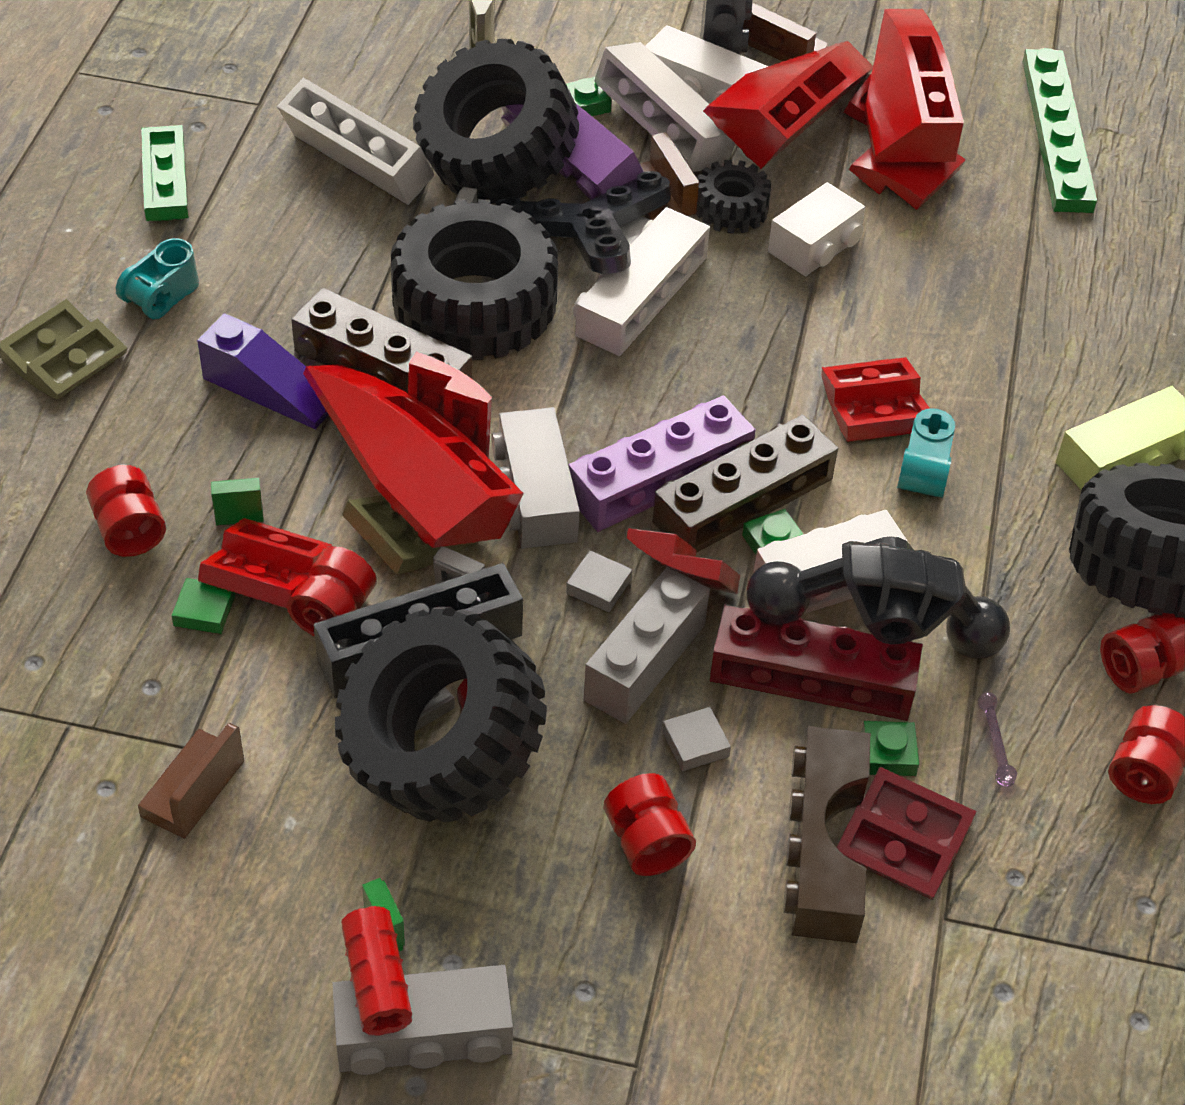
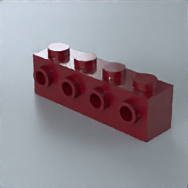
M724 605L713 652L709 681L908 721L916 693L923 644L911 641L903 644H885L878 641L871 633L856 631L848 627H835L810 622L801 618L788 624L771 625L760 620L750 608Z

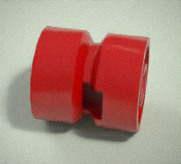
M132 465L113 466L98 473L89 482L86 490L87 499L94 518L97 520L105 547L112 554L121 557L137 556L148 552L162 541L166 533L165 520L158 503L154 499L147 476L140 468Z
M336 546L325 548L307 573L308 579L302 581L289 598L287 611L292 620L301 629L315 637V623L355 611L362 607L377 584L376 574L366 560L355 552Z
M1163 613L1162 615L1152 614L1140 619L1137 624H1129L1105 634L1101 640L1100 653L1105 670L1113 683L1122 691L1131 694L1159 683L1162 678H1170L1184 672L1185 619L1170 613Z
M1157 705L1143 706L1135 711L1123 737V742L1120 743L1108 769L1109 778L1116 789L1131 799L1147 804H1161L1172 798L1185 767V717L1175 710Z
M649 773L629 778L617 785L605 798L603 809L614 832L621 838L620 845L635 874L652 876L667 872L683 863L695 850L696 839L683 814L677 811L678 803L662 775Z

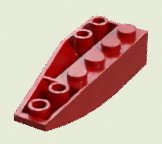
M884 9L864 110L874 162H956L964 122L944 47L932 21L923 9Z
M847 40L747 73L712 101L703 112L714 122L718 129L722 130L743 151L747 158L762 169L872 71L873 65Z
M343 365L306 366L303 375L378 492L390 503V507L418 532L423 542L432 548L502 538L524 493L465 434L435 410L410 394L374 376Z

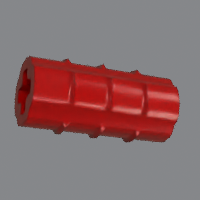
M379 906L356 909L348 913L341 923L344 945L346 947L345 956L348 957L351 972L350 981L353 982L356 997L355 1007L359 1011L362 1031L368 1035L375 1036L395 1033L406 1028L412 1022V1010L407 991L409 985L405 982L402 969L403 959L399 955L396 941L397 934L394 932L391 914L389 910Z

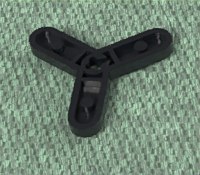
M646 171L638 174L636 179L626 184L607 189L605 194L584 204L561 203L558 199L554 198L542 199L538 202L521 201L518 197L510 196L498 199L495 205L501 206L504 203L513 206L519 214L524 211L536 220V224L540 223L552 237H572L591 271L599 274H613L624 271L631 265L630 244L620 227L667 204L671 200V187L669 179L662 177L659 172Z

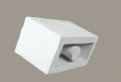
M827 182L772 220L768 252L806 277L818 267L826 266L835 255L847 247L854 246L859 241L864 231L862 222L865 206Z

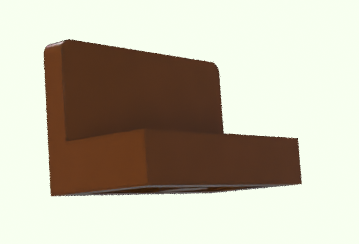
M752 3L751 20H744L743 28L749 29L748 45L782 62L828 47V43L816 38V32Z
M667 132L651 135L650 161L642 162L640 165L644 172H659L662 177L669 179L671 200L667 204L645 214V217L654 221L666 207L685 216L695 215L699 181Z
M228 723L218 737L198 729L138 804L140 817L185 839L244 762L240 728Z

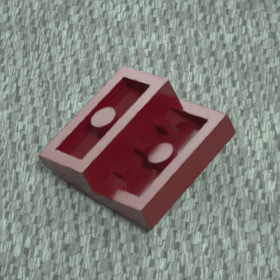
M879 767L861 805H857L836 848L844 856L866 867L867 870L930 900H934L975 820L977 811Z

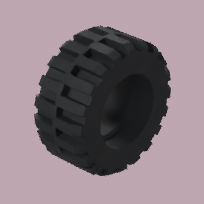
M497 39V43L484 40L476 42V47L467 50L464 47L456 51V57L449 62L445 59L437 66L438 72L434 77L429 75L423 85L424 94L418 95L414 108L417 113L413 117V130L416 133V141L443 184L448 185L450 190L456 195L459 194L460 189L462 190L463 187L477 189V202L478 199L486 200V198L491 203H496L498 199L513 196L519 199L528 196L526 192L536 187L539 190L548 183L546 179L552 173L556 176L564 167L562 161L564 157H570L575 147L573 139H576L579 133L577 105L556 64L552 62L549 55L541 49L534 48L532 44L517 41L515 45L512 39ZM508 105H524L517 118L504 130L489 137L470 138L475 126L490 112Z
M478 199V203H467V200L454 201L451 206L445 207L444 204L432 207L429 214L426 215L422 212L410 222V226L406 225L392 246L391 285L392 306L394 307L395 317L401 324L472 355V361L483 360L484 356L494 355L495 359L504 357L512 349L518 352L531 344V338L534 340L539 338L555 315L558 287V251L556 245L550 239V234L540 223L536 224V220L524 211L519 214L513 206L504 203L501 206L491 205L490 200ZM477 275L497 280L484 283H466L453 279Z
M1135 463L1129 467L1122 464L1113 466L1110 470L1104 469L1098 472L1085 483L1080 494L1069 553L1076 572L1080 574L1082 580L1088 586H1096L1098 593L1107 598L1114 597L1120 600L1122 605L1131 608L1137 606L1148 609V613L1158 615L1170 613L1175 614L1176 617L1185 618V470L1174 468V465L1167 464L1150 466L1148 463Z
M436 607L431 609L430 614L423 609L405 615L406 621L403 623L393 621L381 629L383 635L376 641L370 639L360 650L364 654L357 665L351 663L345 674V678L348 679L345 690L339 689L336 708L341 710V715L335 717V737L341 740L338 743V751L342 762L349 766L350 775L371 793L416 819L428 822L435 819L442 822L458 821L463 818L462 811L472 817L488 809L487 802L492 798L499 802L512 791L509 787L510 783L517 776L522 779L530 768V765L526 762L532 751L538 752L543 738L538 733L539 725H545L547 705L539 700L545 697V688L542 678L536 674V665L529 655L487 620L484 621L476 613L465 609L455 611L452 607ZM467 679V697L457 722L439 741L427 748L415 751L416 726L425 706L435 694L447 685Z

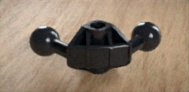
M881 537L866 543L858 541L845 542L842 544V558L803 571L788 562H769L759 567L752 574L747 585L746 596L751 611L760 620L771 625H783L798 620L807 610L812 597L847 586L865 626L878 641L885 644H903L926 637L947 618L946 633L953 648L968 658L984 659L997 654L1005 646L1010 635V621L1005 609L991 598L972 595L965 585L964 571L957 560L932 555L931 552L925 550L915 551L906 540L900 537Z

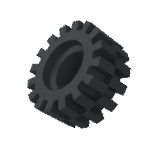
M732 159L724 160V166H721L718 161L711 164V169L706 166L702 170V175L699 174L697 179L699 181L697 217H703L702 223L706 225L714 223L713 230L720 232L722 227L728 228L727 233L734 234L735 228H739L741 233H746L749 230V225L754 230L760 227V222L764 223L767 219L771 196V180L767 179V174L764 170L758 173V166L752 164L747 168L745 167L746 161L741 160L738 161V165H732Z

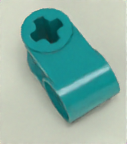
M179 238L167 239L159 243L154 250L121 273L116 284L117 297L126 303L134 302L142 307L144 314L151 319L163 317L170 308L185 296L194 292L199 285L192 245L188 241Z
M929 408L922 410L916 415L909 446L905 449L897 489L943 498L952 459L950 452L955 432V421L946 411Z

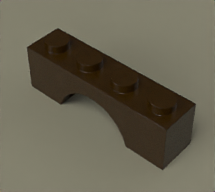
M808 726L804 746H794L791 777L801 779L800 790L792 789L789 821L798 822L797 835L789 834L786 866L795 867V881L786 880L783 913L793 914L792 936L849 943L858 942L865 917L866 867L850 860L835 847L825 825L838 813L861 805L869 780L871 733Z

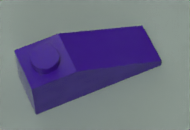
M224 313L197 340L204 380L315 430L329 415L303 375L306 366L262 329Z

